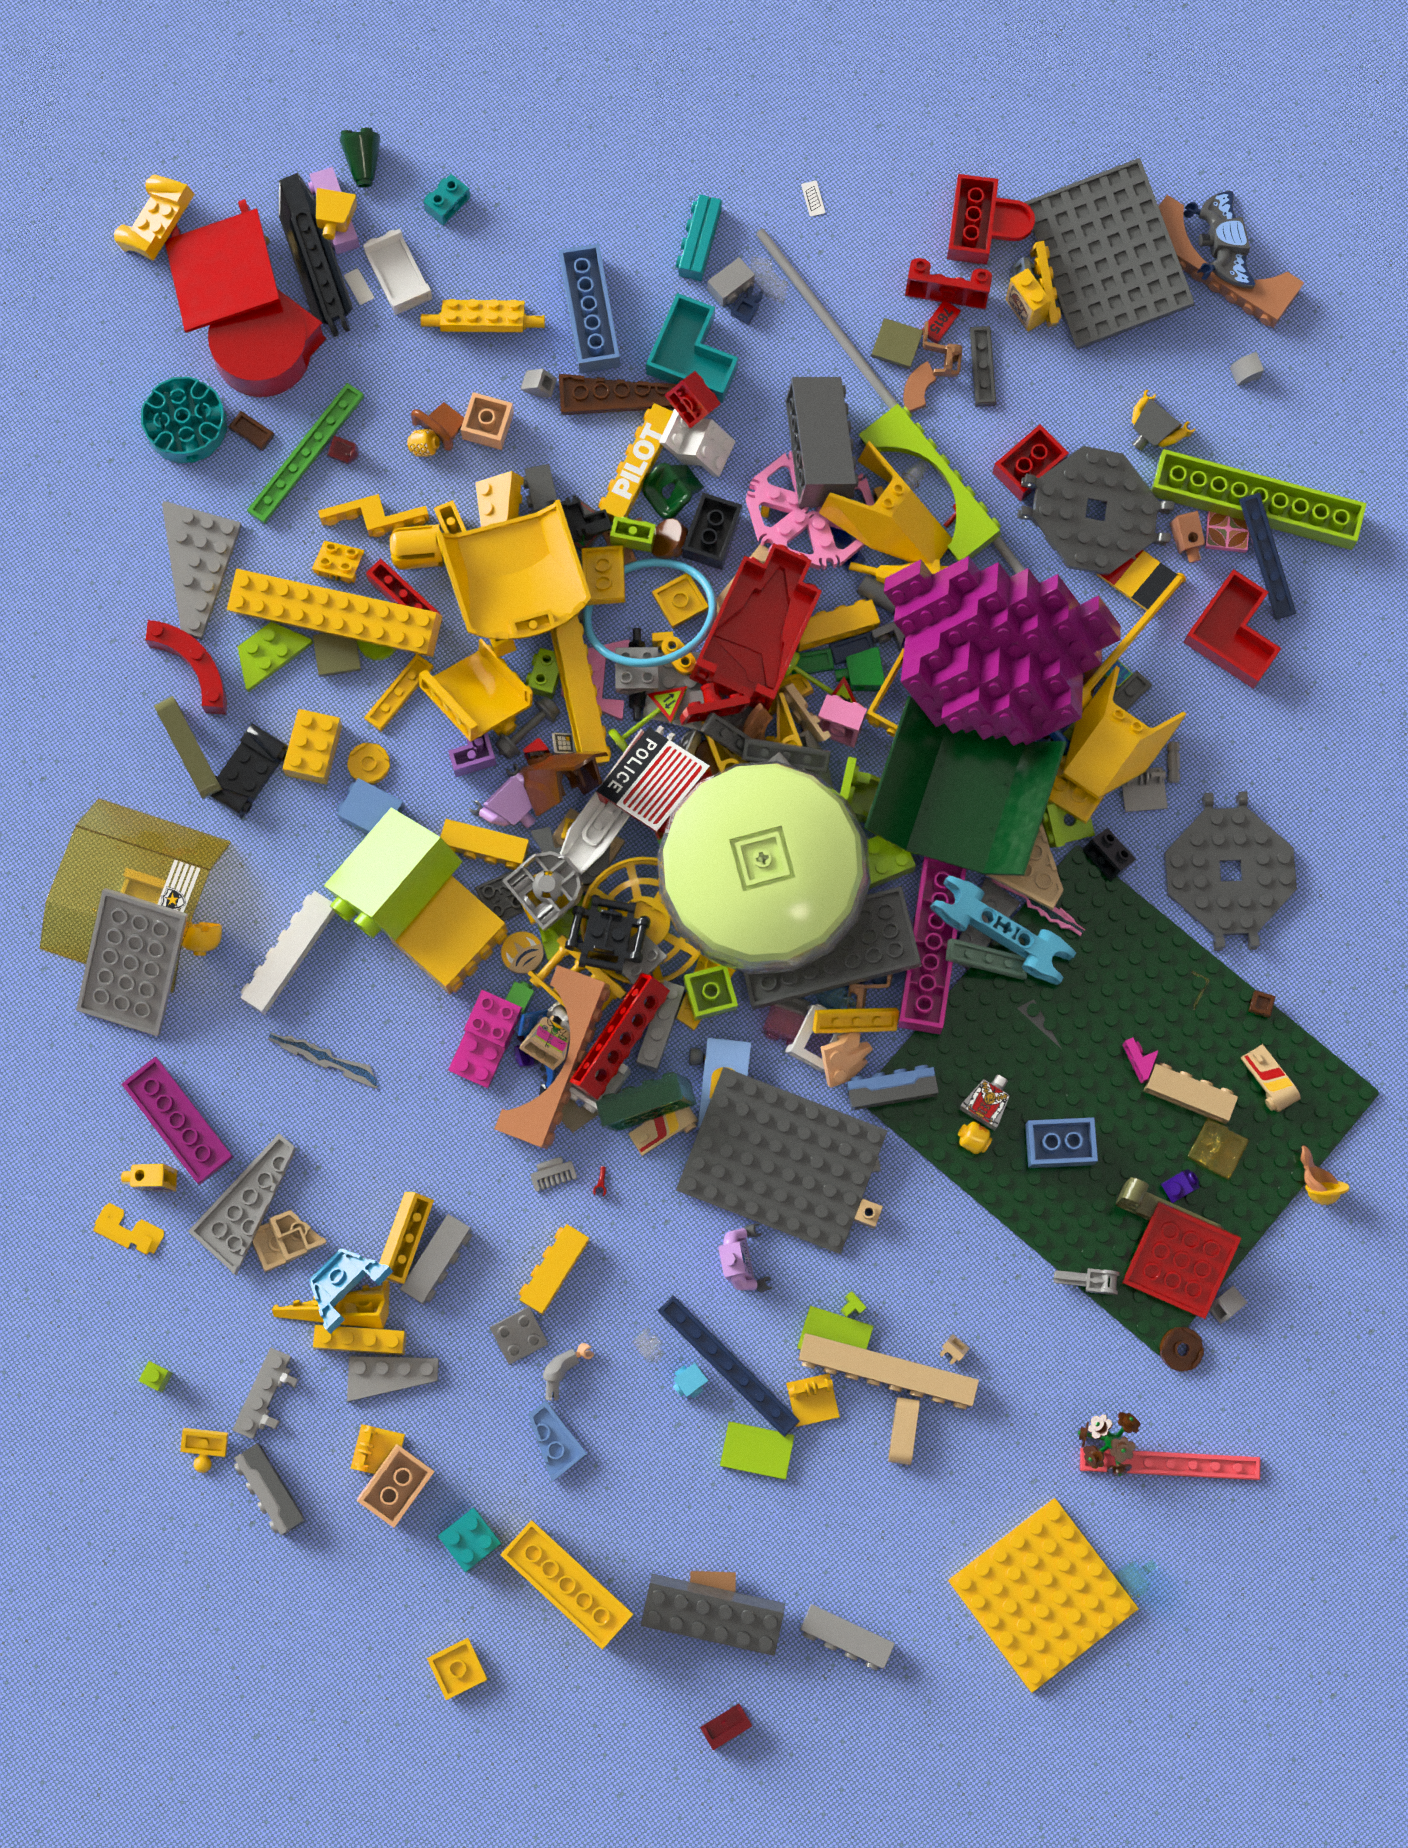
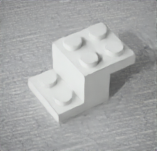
M675 409L659 441L684 465L702 466L713 477L720 476L736 442L712 419H702L692 428H689Z

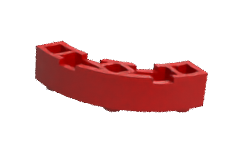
M148 620L145 640L149 648L163 650L183 659L198 677L202 694L201 706L205 713L227 715V698L223 680L207 650L195 638L180 628L167 623Z

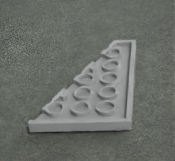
M163 501L162 508L180 628L192 637L203 640L242 524L241 522Z

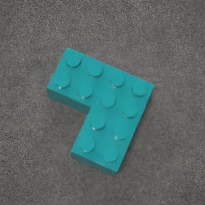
M677 293L647 360L646 374L670 384H678L696 371L703 378L708 388L717 396L719 402L723 403L738 369V357L704 345L715 319V307Z

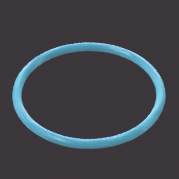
M661 558L643 559L625 565V574L647 567H669L689 574L701 584L708 598V615L701 631L691 642L673 653L656 658L635 659L618 655L607 649L597 639L591 623L594 605H587L584 607L583 626L585 634L595 650L605 658L621 665L655 667L676 661L697 648L707 637L714 624L717 613V600L710 582L692 566L676 560Z

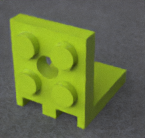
M1047 803L1042 825L1049 847L1057 848L1065 846L1067 842L1095 836L1091 818L1085 824L1074 817L1073 824L1067 826L1064 823V816L1068 813L1057 807L1055 803Z

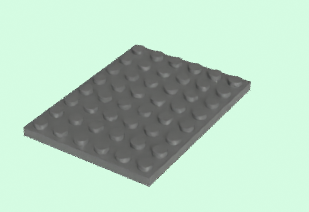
M1140 158L1024 202L1031 207L1035 215L1033 231L1037 242L1044 241L1045 246L1049 248L1050 258L1047 260L1049 267L1051 266L1053 269V279L1051 280L1056 288L1057 297L1077 350L1195 306Z
M723 1067L676 1191L841 1254L888 1130Z

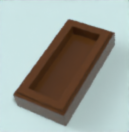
M242 411L237 414L228 426L231 431L261 451L266 448L275 436L274 432Z

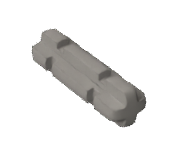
M1169 742L1167 745V752H1169L1167 755L1169 783H1178L1180 781L1179 742Z

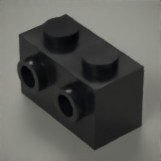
M1106 828L1092 838L1082 849L1110 881L1126 871L1136 860L1109 828Z

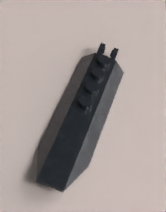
M295 173L279 180L278 216L311 313L322 324H329L333 336L336 337L339 336L334 321L340 319L345 332L350 331L346 316L351 312L353 306L331 242L322 236L324 229L317 227L316 199L300 175Z

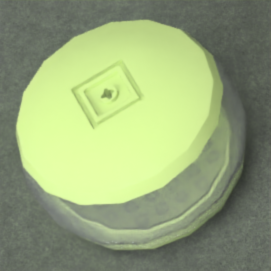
M779 761L735 764L698 782L670 814L657 852L659 896L677 933L709 961L749 975L792 972L829 954L857 923L871 883L868 838L850 803L817 774Z

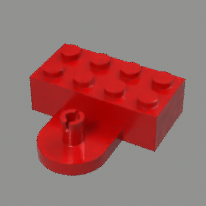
M958 174L947 260L987 265L991 239L1021 241L1031 234L1035 224L1033 210L1029 205L1019 200L996 198L999 179Z

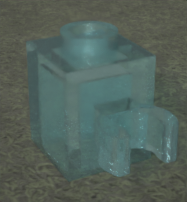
M845 987L815 994L819 1005L824 1006L827 1010L846 1009V1005L856 1006L853 998L847 996Z
M1153 1559L1141 1567L1138 1566L1136 1561H1131L1114 1575L1130 1597L1136 1595L1139 1598L1149 1591L1147 1587L1151 1583L1146 1575L1158 1566Z

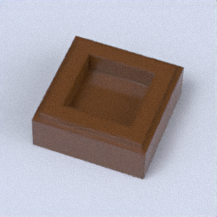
M1254 990L1248 1012L1270 1018L1276 996Z

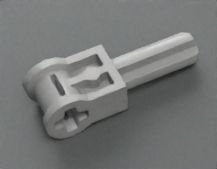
M1090 1268L1087 1269V1273L1056 1270L1053 1281L1055 1284L1086 1287L1085 1292L1118 1295L1116 1286L1117 1277L1120 1276V1272ZM1108 1278H1110V1286H1109V1287H1108Z

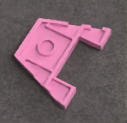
M630 640L605 644L604 646L615 653V648L629 647ZM594 647L588 648L587 660L593 670L591 678L592 683L597 688V705H600L602 714H607L619 721H623L624 700L603 699L607 658L596 651ZM561 689V697L564 698L563 689Z

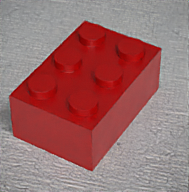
M1039 424L994 464L992 473L1022 501L1035 490V488L1021 487L1022 478L1026 474L1040 478L1065 460L1069 452Z

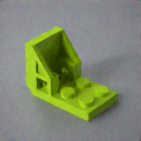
M848 757L839 799L843 801L853 821L866 823L881 778L869 773L860 772V766H856L857 758Z

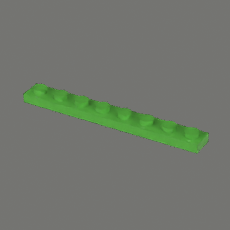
M348 383L345 384L247 509L248 514L265 525L363 400L364 394Z

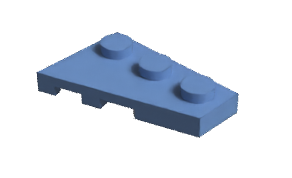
M544 1401L529 1413L528 1417L553 1483L585 1457L587 1453L549 1404Z

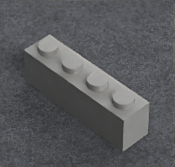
M665 980L663 985L670 992L665 1002L656 1011L654 1019L649 1023L636 1061L637 1067L655 1073L658 1072L685 994V987Z
M447 1214L400 1290L423 1305L426 1302L430 1303L436 1295L437 1291L434 1289L437 1284H442L448 1276L446 1270L450 1264L454 1265L460 1257L458 1251L462 1245L466 1246L471 1240L472 1234L470 1232L472 1229L450 1214Z
M810 1604L800 1627V1630L804 1631L802 1636L812 1641L819 1638L825 1641L823 1646L834 1651L838 1647L845 1651L844 1656L857 1661L858 1657L866 1660L865 1666L876 1671L879 1667L885 1668L895 1644L813 1604Z

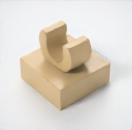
M952 1334L942 1346L944 1349L941 1351L940 1356L943 1357L945 1353H950L953 1358L949 1363L954 1364L956 1360L960 1361L970 1348Z

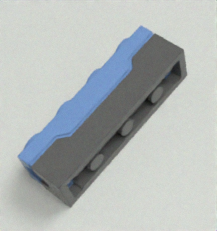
M921 1065L915 1067L913 1071L898 1069L894 1070V1074L890 1075L880 1072L872 1074V1078L864 1079L863 1076L850 1078L851 1081L847 1082L846 1088L851 1111L936 1097L939 1092L934 1067L928 1068V1065Z

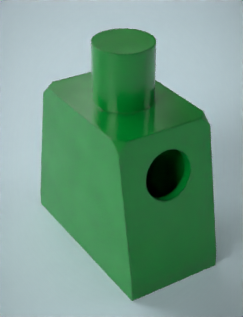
M879 647L847 656L845 659L846 668L834 670L836 682H840L843 676H845L851 691L879 692L885 681Z

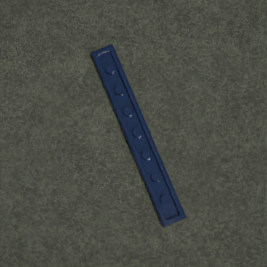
M674 1295L658 1310V1313L783 1437L800 1422Z

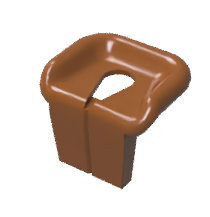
M445 402L438 406L430 415L418 409H414L411 412V420L414 426L420 425L424 429L433 430L443 443L446 451L453 449L452 440L462 427L463 416Z

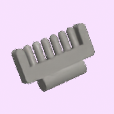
M561 1156L536 1164L538 1172L530 1175L536 1192L540 1191L537 1180L541 1189L544 1190L545 1185L547 1188H550L548 1177L552 1186L556 1185L555 1180L558 1185L561 1184V1181L563 1183L566 1182L563 1172H565L567 1181H571V1176L572 1179H577L572 1161L563 1163Z

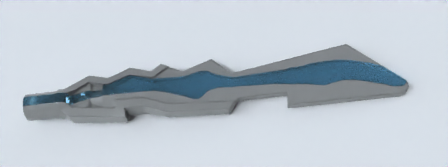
M272 1032L269 1035V1041L280 1045L282 1049L296 1056L298 1054L303 1055L309 1061L326 1069L331 1066L344 1071L342 1076L372 1088H377L378 1086L370 1065L332 1057L330 1049H319L315 1043L310 1044L305 1039L296 1040L292 1035L283 1037Z

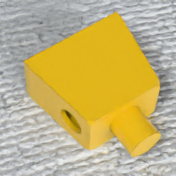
M317 188L316 222L318 228L324 229L322 236L325 239L333 240L336 231H347L357 208L356 194Z

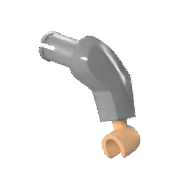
M581 1343L576 1352L572 1348L555 1356L549 1362L543 1372V1378L546 1381V1400L552 1401V1392L554 1401L559 1400V1382L564 1378L565 1373L579 1364V1357L591 1359L594 1356L592 1351H586L591 1348L590 1345Z

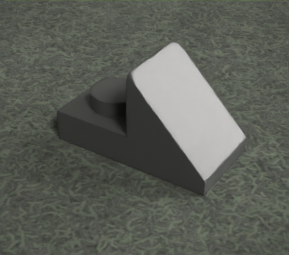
M894 621L871 630L873 644H884L893 637L899 651L901 650L905 636Z

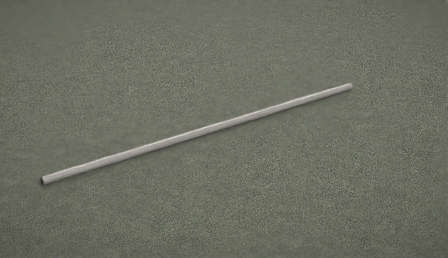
M765 229L759 230L756 236L887 407L889 409L893 408L898 403ZM936 469V471L939 473V475L943 478V480L951 489L945 477ZM1001 537L992 542L1015 574L1025 570Z

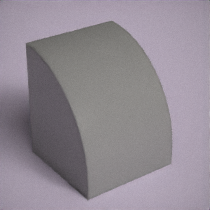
M1257 352L1242 357L1230 367L1237 386L1260 379L1264 371Z
M545 369L527 370L521 390L538 397H552L557 378Z
M1233 1285L1213 1301L1209 1311L1222 1324L1248 1302Z

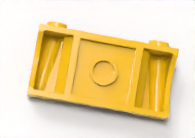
M156 174L146 181V192L150 195V199L133 226L130 227L122 224L114 233L115 242L124 252L135 251L152 261L158 255L195 195L187 184Z

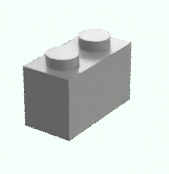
M738 257L707 281V290L724 307L727 304L734 303L741 293L747 292L749 287L754 286L755 274Z

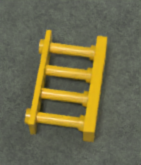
M561 935L557 939V942L560 944L559 950L537 974L530 970L527 973L531 976L529 981L537 988L542 986L564 1006L557 990L546 983L544 979L565 955L571 954L576 960L574 961L575 965L570 970L579 973L581 970L588 969L592 973L590 977L610 985V996L603 1003L602 1011L613 999L620 998L623 1000L628 994L621 985L600 968L578 967L581 953L565 948L566 940H569L565 935Z

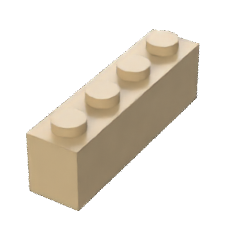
M1164 1063L1155 1064L1152 1067L1144 1092L1223 1124L1230 1120L1238 1096L1233 1095V1091L1226 1088H1221V1090L1215 1088L1213 1083L1207 1080H1195L1187 1072H1175L1171 1070V1066Z

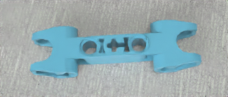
M950 875L946 877L943 884L954 894V904L951 905L935 900L930 907L946 924L959 931H966L968 925H971L996 942L1024 957L1026 960L1022 965V969L1028 974L1055 985L1062 982L1064 977L1053 967L1052 957L1058 956L1062 959L1071 960L1076 952L1061 937L1045 929H1042L1038 936H1036L1023 926L982 903L981 900L985 893L981 888L971 882ZM982 915L987 917L988 923L982 920ZM1019 937L1024 940L1025 946L1020 944Z

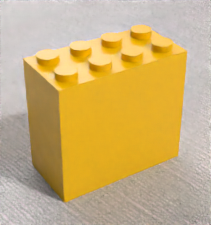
M451 875L395 941L391 938L390 940L393 945L450 995L453 991L456 993L463 986L464 983L462 981L467 976L471 977L477 971V965L482 960L486 961L492 955V949L496 944L501 945L508 937V930L504 921Z

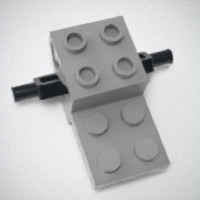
M641 628L632 629L633 641L629 642V647L615 648L616 654L628 658L649 659L664 656L663 653H658V647H645V641H641ZM691 652L697 661L700 652ZM683 660L681 663L683 665H688L689 661ZM615 663L616 692L629 696V708L633 709V721L635 722L642 720V708L645 707L647 694L688 686L686 692L701 690V684L689 679L691 674L682 675L678 673L670 663L655 667H630Z

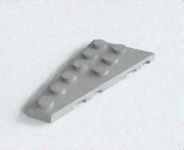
M280 1133L188 1231L235 1275H237L296 1151V1148Z

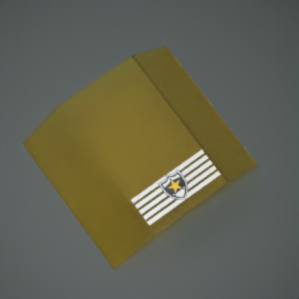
M98 798L76 824L46 899L40 949L86 964L102 890L105 888L187 913L188 917L182 938V947L209 873L230 846L231 841ZM180 947L179 956H178V960H177V964H176V969H175V973H174V977H173V982H172V986H171V990H170L171 993H174V991H175V984H176V978H177V972H178V966H179V960H180V954H181V947Z

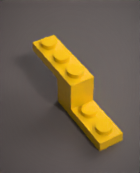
M379 494L318 510L322 526H332L341 520H354L359 515H363L369 537H381L396 528L412 525L421 526L430 521L426 506L385 517Z

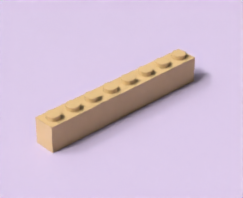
M807 1333L804 1334L798 1361L802 1362L801 1366L815 1369V1365L824 1368L823 1372L836 1375L837 1371L846 1373L845 1378L858 1381V1378L861 1377L867 1379L866 1383L870 1385L880 1386V1383L889 1385V1390L901 1392L902 1389L909 1390L910 1395L923 1398V1395H928L932 1397L931 1401L944 1404L945 1400L954 1402L953 1407L966 1410L967 1406H973L979 1382L978 1379Z

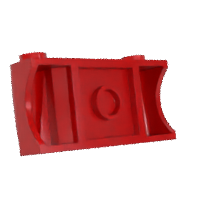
M916 258L911 261L905 296L937 302L946 300L950 304L986 310L992 281L990 271L980 268L975 269L972 272L970 281H967L961 277L950 278L945 277L943 274H930L931 264L926 259Z

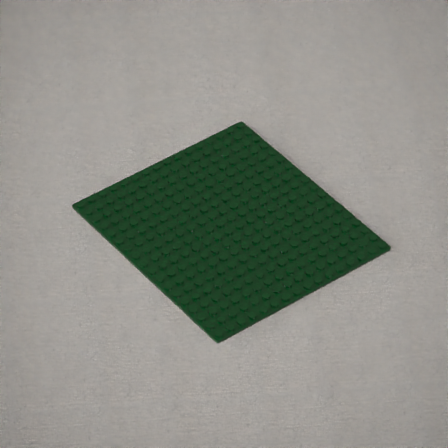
M1076 845L1056 867L1060 882L1062 883L1063 893L1055 907L1058 909L1061 907L1085 931L1082 932L1072 923L1061 919L1038 902L1030 898L1029 900L1032 905L1047 912L1051 919H1059L1063 923L1073 926L1082 935L1079 936L1070 929H1061L1057 923L1049 922L1045 916H1040L1037 909L1028 908L1027 902L1011 919L1036 936H1038L1042 929L1053 932L1076 952L1071 960L1062 959L1058 956L1052 957L1053 967L1064 977L1062 982L1055 985L1035 978L1028 973L1027 979L1021 980L971 967L948 992L941 1034L915 1030L880 1071L885 1072V1075L894 1074L893 1071L898 1069L913 1071L915 1067L921 1065H928V1068L934 1067L938 1095L936 1097L866 1109L1058 1271L1087 1273V1269L1090 1268L1120 1272V1276L1117 1277L1116 1286L1118 1295L1085 1292L1086 1287H1077L1160 1356L1162 1337L1175 1327H1188L1197 1315L1122 1282L1149 1223V1220L1116 1205L1124 1183L1131 1177L1142 1180L1149 1185L1148 1193L1171 1202L1161 1184L1186 1169L1196 1174L1200 1188L1173 1204L1218 1223L1224 1227V1230L1241 1237V1241L1220 1285L1221 1287L1306 1184L1304 1180L1305 1169L1301 1161L1302 1146L1308 1147L1313 1157V1163L1315 1166L1320 1167L1375 1100L1379 1092L1275 1005H1273L1270 1018L1248 1012L1255 990L1120 878L1116 877L1110 881L1082 850L1083 848ZM1019 937L1020 944L1025 946L1024 940ZM995 940L988 946V948L1019 955ZM1034 999L1036 1004L1028 1005L1027 1014L1035 1017L1041 1011L1045 1018L1043 1022L1044 1028L1053 1032L1060 1047L1027 1018L1018 1007ZM1134 1038L1135 1042L1138 1041L1143 1049V1057L1158 1050L1154 1065L1164 1063L1171 1066V1070L1175 1072H1187L1195 1080H1207L1213 1083L1215 1088L1220 1090L1221 1088H1226L1233 1091V1095L1238 1096L1230 1120L1223 1124L1144 1092L1147 1081L1142 1084L1140 1083L1122 1044L1126 1040ZM1262 1044L1300 1093V1100L1280 1112L1271 1111L1265 1103V1099H1267L1266 1091L1241 1060L1242 1056ZM998 1074L1008 1080L1002 1091L1010 1096L995 1131L959 1110V1108L982 1080L992 1083ZM1094 1117L1098 1162L1095 1165L1028 1168L1025 1124L1029 1120ZM971 1122H977L990 1131L992 1141L984 1153L973 1154L959 1144L960 1136H958V1132L964 1124L968 1125ZM1108 1278V1287L1110 1286V1278Z

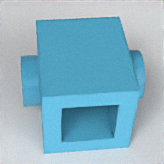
M695 1363L688 1368L684 1365L674 1373L676 1377L673 1381L676 1384L673 1385V1388L680 1397L684 1395L686 1398L689 1396L695 1398L704 1391L701 1387L708 1383L707 1378Z

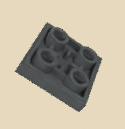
M514 870L475 887L481 902L502 921L525 912L521 903L503 882Z

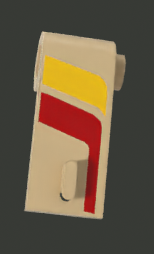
M1263 1044L1241 1057L1243 1063L1266 1091L1267 1099H1265V1103L1271 1111L1280 1112L1301 1099L1296 1086Z
M684 1098L675 1102L628 1134L641 1156H643L678 1132L684 1131L687 1134L697 1127L698 1119Z

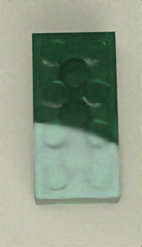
M675 1072L665 1073L658 1080L649 1079L643 1081L642 1085L638 1087L629 1086L623 1088L622 1092L616 1095L614 1093L602 1096L601 1100L596 1101L602 1127L615 1132L697 1104L690 1079Z

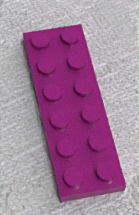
M156 1056L121 1084L198 1185H201L234 1158Z

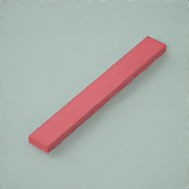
M1080 1448V1471L1107 1472V1467L1116 1466L1115 1456L1110 1454L1111 1449H1107L1103 1453L1105 1456L1103 1460L1104 1466L1094 1469L1085 1460L1083 1448ZM1133 1451V1457L1131 1459L1126 1458L1121 1463L1132 1465L1130 1471H1127L1129 1474L1260 1480V1457Z

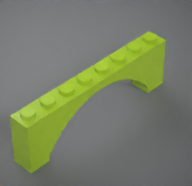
M896 404L862 431L859 437L865 446L870 441L879 452H900L918 457L930 463L945 477L953 491L956 503L955 531L952 542L947 546L957 561L967 556L972 559L1002 535L1000 531L1002 526L995 517L991 519L987 515L989 510L982 501L978 503L975 500L974 496L976 494L969 485L967 487L961 482L963 478L956 469L954 471L948 466L950 461L944 454H938L935 450L938 448L931 438L926 439L923 435L925 430L918 422L916 424L913 423L910 419L912 417L910 411L906 407L901 408L899 404Z

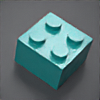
M474 1507L438 1535V1538L465 1573L469 1572L502 1545V1542Z

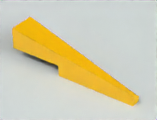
M383 1281L382 1285L371 1288L369 1285H363L362 1290L348 1292L334 1306L345 1319L341 1325L383 1329L389 1315V1281ZM314 1296L312 1301L301 1303L300 1300H295L293 1305L279 1307L277 1304L272 1309L274 1317L324 1322L320 1316V1308Z

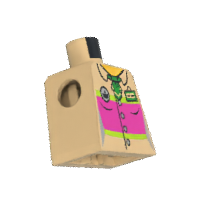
M555 1015L551 1016L550 1019L543 1017L533 1027L519 1049L554 1070L565 1059L570 1034L561 1027L562 1019Z

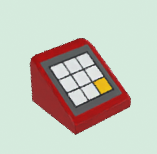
M537 738L523 749L526 759L539 754L550 753L548 747L540 738Z

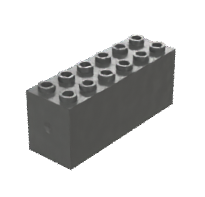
M792 377L785 403L799 507H822L830 492L848 499L854 498V489L858 487V474L854 472L856 458L852 456L853 439L849 436L851 422L847 420L848 403L844 401L846 387L842 385L841 377Z

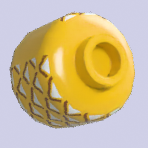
M420 429L411 433L408 437L407 445L409 451L414 456L428 457L436 453L440 447V439L433 430Z

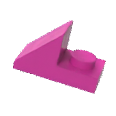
M1130 1038L1122 1046L1142 1084L1149 1078L1158 1050L1143 1057V1049L1138 1041L1135 1042L1134 1038Z

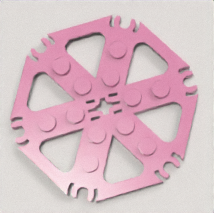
M789 451L788 458L785 452L750 482L749 488L755 490V492H747V507L757 540L762 539L760 545L771 544L768 552H770L773 543L788 547L787 544L806 528L814 553L809 555L792 550L789 547L788 549L795 553L806 555L808 559L812 560L810 567L820 570V568L826 570V562H831L833 568H836L838 562L840 567L865 546V544L856 539L845 549H838L830 527L843 529L819 514L822 507H817L816 511L812 510L811 512H808L809 507H799L792 451ZM781 467H787L795 492L768 483L767 478ZM861 473L858 475V487H855V489L862 492L865 504L872 506L875 503L867 478L862 480L864 474ZM759 505L789 514L774 526L767 527L763 523Z

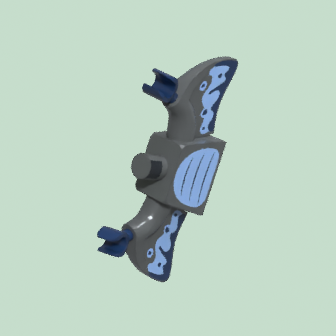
M1224 191L1213 195L1205 201L1201 209H1198V205L1195 202H1190L1185 207L1186 210L1183 212V215L1186 218H1191L1194 214L1199 215L1198 218L1205 220L1209 224L1208 233L1199 235V246H1209L1212 257L1217 258V260L1210 264L1203 263L1197 271V273H1204L1201 279L1206 280L1213 272L1228 283L1253 289L1256 283L1247 268V255L1250 245L1243 217L1237 218L1233 210L1234 193L1232 191Z

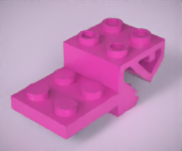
M481 990L464 1027V1030H466L448 1071L489 1089L502 1057L514 1036V1028L520 1019L523 1008Z

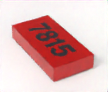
M943 300L928 321L927 338L938 344L960 315L961 310Z

